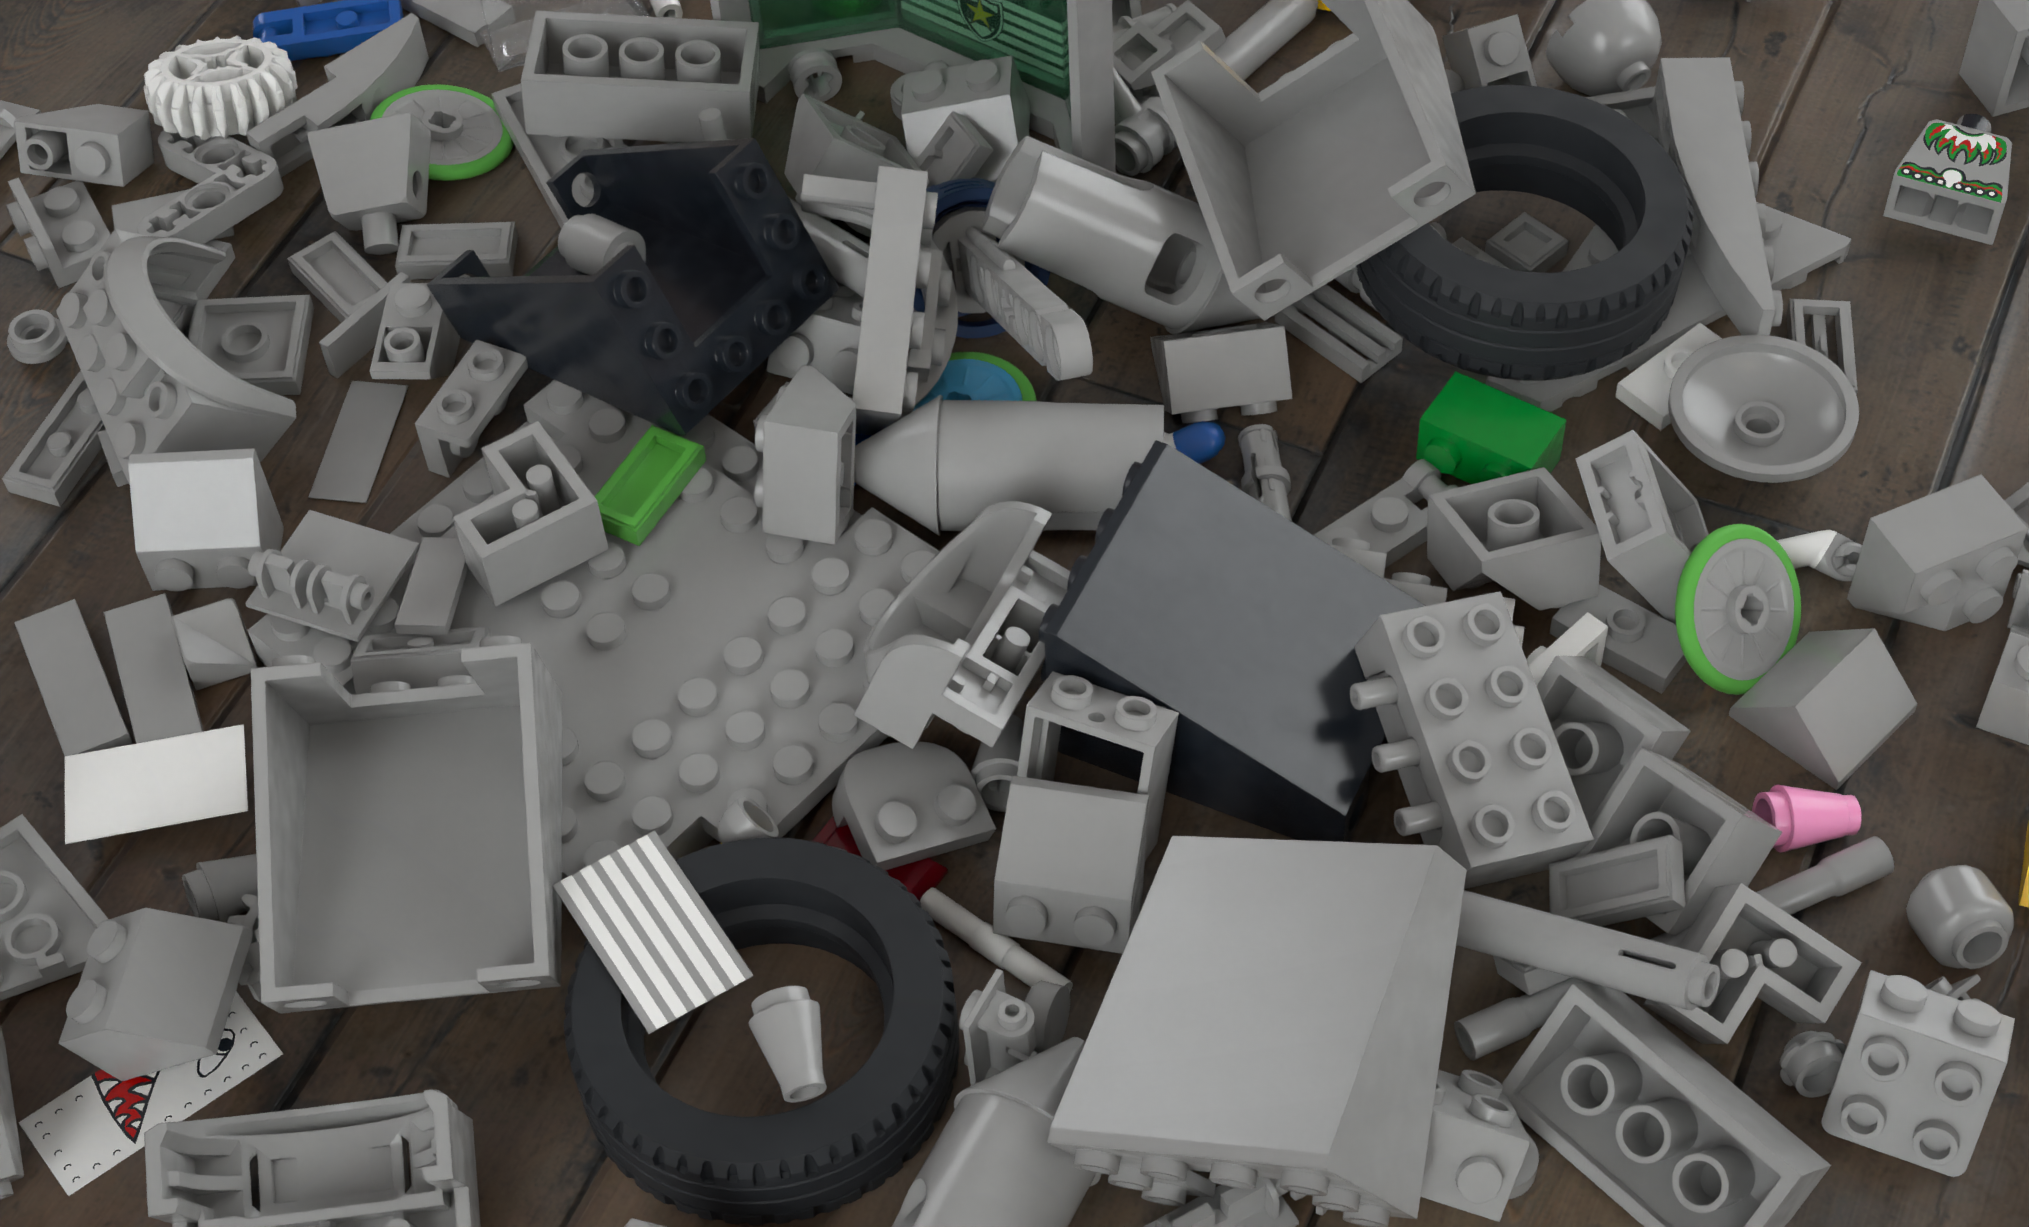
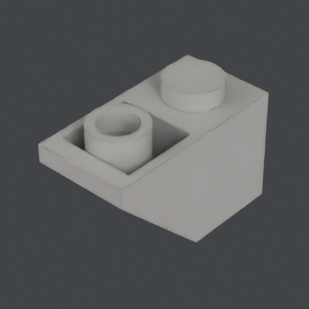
M1518 14L1442 36L1451 70L1461 76L1465 89L1492 85L1537 86Z
M94 104L20 116L14 120L21 173L124 187L154 163L148 110Z
M390 283L370 367L372 379H436L449 376L453 372L460 336L429 290L428 283Z

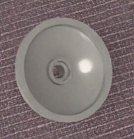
M1770 335L1732 336L1699 348L1678 368L1673 377L1668 400V411L1674 431L1691 453L1716 470L1737 478L1756 482L1778 483L1796 481L1826 470L1846 453L1854 439L1859 421V404L1854 388L1847 376L1836 364L1820 352L1802 343Z

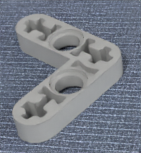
M163 130L158 137V143L166 166L170 170L198 184L143 218L137 226V233L144 236L178 238L204 245L281 195L284 187L276 160L230 136L226 139L222 136H214L203 140L197 135L184 138L180 136L179 132L169 133Z

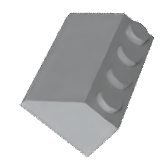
M1581 982L1571 985L1502 1083L1503 1090L1501 1093L1508 1096L1518 1117L1644 1227H1784L1832 1166L1625 993L1593 983Z

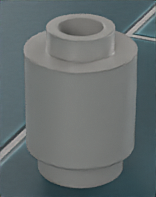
M596 214L571 217L563 225L558 237L559 252L565 258L568 265L587 275L597 273L627 245H635L644 262L646 261L645 242L638 232Z

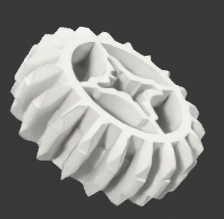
M217 36L214 40L201 41L197 39L195 44L188 46L178 45L174 52H163L159 55V59L148 64L149 71L144 74L146 103L148 104L149 112L153 115L155 124L163 126L165 132H179L180 136L184 138L197 135L201 139L206 140L214 136H222L224 139L229 135L235 134L246 136L247 131L297 100L295 90L298 88L296 74L293 71L290 59H288L287 51L277 48V45L272 42L262 43L260 39L255 37L242 40L239 36L231 39H220Z

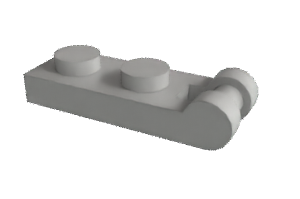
M1420 459L1408 468L1400 480L1323 528L1314 536L1331 545L1334 538H1355L1369 542L1371 544L1370 551L1387 553L1386 568L1427 541L1428 506L1420 510L1414 504L1423 498L1428 501L1429 494L1459 487L1456 485L1447 486L1440 480L1441 472L1425 459Z

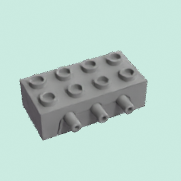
M1501 591L1380 615L1354 647L1367 681L1355 683L1351 686L1350 699L1352 705L1357 710L1376 707L1388 743L1373 748L1371 755L1373 765L1380 773L1398 769L1410 807L1398 809L1394 813V824L1397 832L1402 836L1420 833L1424 845H1437L1467 870L1464 889L1549 870V863L1573 858L1593 841L1594 838Z

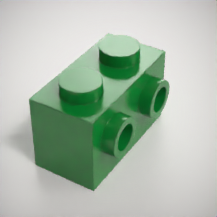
M1455 371L1420 418L1416 459H1425L1441 473L1450 474L1470 484L1545 467L1551 473L1560 461L1566 419Z

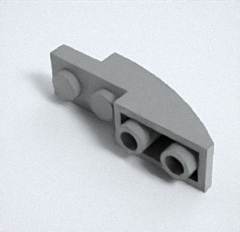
M411 13L325 65L324 69L328 82L247 131L246 135L250 146L274 158L280 176L283 177L313 158L308 141V132L370 120L375 108L387 97L401 90L415 87L429 60L419 18Z

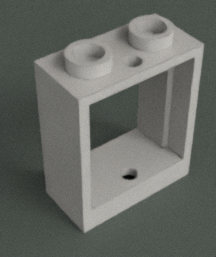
M1631 430L1576 458V462L1607 561L1666 620L1676 625L1675 602L1682 570L1692 551L1709 533L1697 499L1634 430Z
M1052 671L1026 705L1017 776L1054 781L1061 725L1143 752L1137 794L1149 795L1146 861L1158 842L1179 712L1157 706L1152 701L1143 697L1127 696L1093 685L1088 680L1079 676L1062 675Z

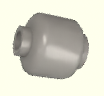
M1968 865L1947 866L1933 870L1925 875L1911 893L1906 907L1909 925L1928 952L1941 965L1954 969H1976L1994 962L2006 950L2014 928V917L2010 906L1981 870Z

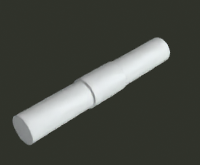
M934 887L927 890L920 900L921 908L927 911L934 921L968 943L972 949L1001 969L1007 970L1031 988L1042 980L1066 986L1070 993L1073 986L1070 980L1020 947V944L1010 937L994 934L993 926L988 922L982 921Z

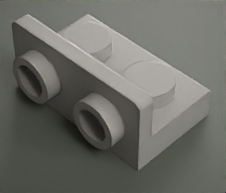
M19 177L8 181L16 201L7 204L6 207L20 237L28 233L32 235L23 241L37 271L48 268L58 288L77 282L89 266L94 254L102 248L111 235L83 181H74L55 187L32 198L28 197Z
M479 340L473 343L415 422L429 471L450 478L463 458H467L473 453L479 436L493 416L499 415L507 404L509 393L527 370L526 356Z

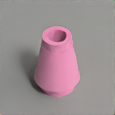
M1774 785L1769 792L1757 794L1752 807L1753 813L1782 831V834L1773 846L1778 852H1786L1848 835H1856L1861 826L1860 805L1853 795H1841L1838 793Z

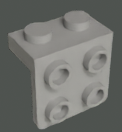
M836 281L840 289L769 355L767 372L793 378L801 365L812 366L842 392L853 395L864 297Z
M1870 970L1861 996L1854 1027L1823 1113L1822 1127L1831 1135L1947 1176L1956 1177L1962 1175L1968 1167L2006 1068L2015 1018L2000 1014L1992 1006L1978 1000L1966 999L1961 1001L1926 989L1920 982L1907 976H1887Z
M1438 1070L1420 1197L1500 1222L1531 1141L1508 1096L1501 1093L1503 1085L1494 1078L1473 1070H1463L1461 1076Z

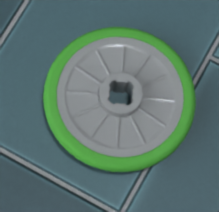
M421 85L401 90L383 100L370 117V120L410 112L430 129L429 179L461 180L487 173L500 165L508 157L514 145L495 110L493 100L481 93L458 86Z
M1732 524L1708 534L1690 554L1682 570L1677 587L1675 621L1682 651L1697 676L1707 685L1720 692L1734 695L1745 694L1795 646L1801 620V596L1795 569L1783 547L1770 534L1758 527L1746 524Z

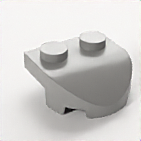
M901 742L870 748L854 755L840 775L832 798V811L837 828L848 825L861 856L869 860L871 864L877 865L884 870L988 841L996 830L974 779L963 760L951 750L929 742H917L913 749Z

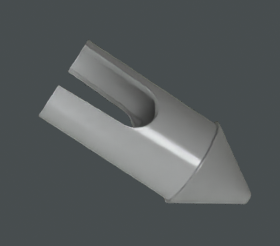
M1025 136L1009 156L991 193L982 231L1000 239L997 248L1093 291L1102 300L1165 326L1166 330L1171 334L1187 333L1261 318L1231 294L1198 203L1151 182L1114 173L1029 136Z
M939 395L855 446L854 483L937 535H941L942 531H963L988 506L1005 501L1028 503L1051 512L1052 515L1043 531L1097 530L1107 508L1116 509L1123 497L1124 481L1132 464L1136 461L1140 463L1144 461L1155 440L1164 443V405L943 400V396Z
M1078 1037L1069 1038L960 1091L954 1100L955 1110L910 1186L892 1227H1068L1089 1187L1097 1184L1102 1175L1074 1167L1075 1155L1047 1143L1051 1123L1085 1045V1041Z

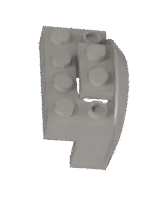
M879 165L877 183L804 174L801 211L855 223L871 230L853 398H850L856 404L855 434L874 435L913 412L914 407L928 395L938 382L950 359L955 343L958 324L957 295L952 271L943 257V250H939L932 240L938 193L926 191L928 171ZM915 288H919L922 291L925 312L913 311Z
M115 229L102 248L94 254L89 266L70 292L62 298L56 312L129 485L128 461L130 454L255 448L259 461L262 462L296 419L294 400L249 384L218 366L184 336L158 301L160 299L187 306L195 305L198 302L195 291L213 267L227 257L225 252L219 248L183 239L144 236Z
M431 1089L417 1094L268 1113L158 1123L144 1132L148 1217L171 1223L172 1227H481L473 1119L459 1111L458 1106L439 1090ZM407 1141L409 1142V1152H410L411 1181H412V1186H411V1187H410V1182H409V1167H408ZM256 1153L258 1159L260 1212L252 1206L250 1161Z

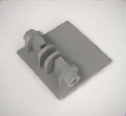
M309 510L281 552L270 548L264 553L257 551L252 555L248 565V572L251 576L256 577L258 585L245 604L248 608L359 642L418 552L420 543Z

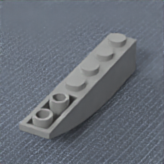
M1730 57L1661 58L1653 103L1660 145L1669 154L1680 171L1692 201L1691 207L1693 208L1694 218L1689 248L1719 304L1741 335H1770L1771 327L1780 326L1783 300L1781 291L1772 290L1771 287L1774 276L1775 257L1773 247L1764 246L1763 242L1767 226V213L1765 204L1756 203L1755 198L1759 187V168L1757 162H1749L1748 159L1752 133L1750 122L1741 121L1744 107L1743 82L1734 81Z

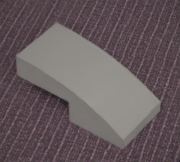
M1187 0L1152 30L1139 21L1114 41L1113 66L1124 83L1132 90H1138L1155 84L1151 71L1199 40L1211 51L1219 48L1227 40L1222 28L1192 2Z

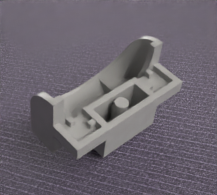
M1005 501L990 505L977 516L972 524L949 542L913 577L886 608L866 638L863 650L868 684L870 685L854 716L912 749L935 715L954 725L960 731L993 747L1045 659V643L1039 641V629L1044 614L1051 604L1060 605L1067 593V583L1071 571L1033 550L1052 515L1051 512L1019 501Z

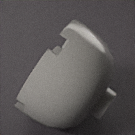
M1586 0L1568 15L1574 24L1566 31L1564 36L1562 37L1555 30L1549 40L1546 49L1548 63L1572 89L1589 96L1635 90L1642 87L1651 76V68L1656 63L1662 45L1659 21L1647 0Z

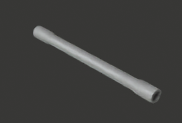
M1873 836L1825 857L1816 866L1759 890L1756 893L1789 915H1792L1833 896H1843L1892 874L1894 871V860L1884 841L1877 836ZM1690 927L1676 936L1665 932L1649 940L1679 947ZM1570 978L1530 996L1525 994L1517 998H1507L1454 1023V1030L1460 1047L1465 1055L1474 1061L1526 1038L1533 1030L1545 1024L1572 984L1586 981Z

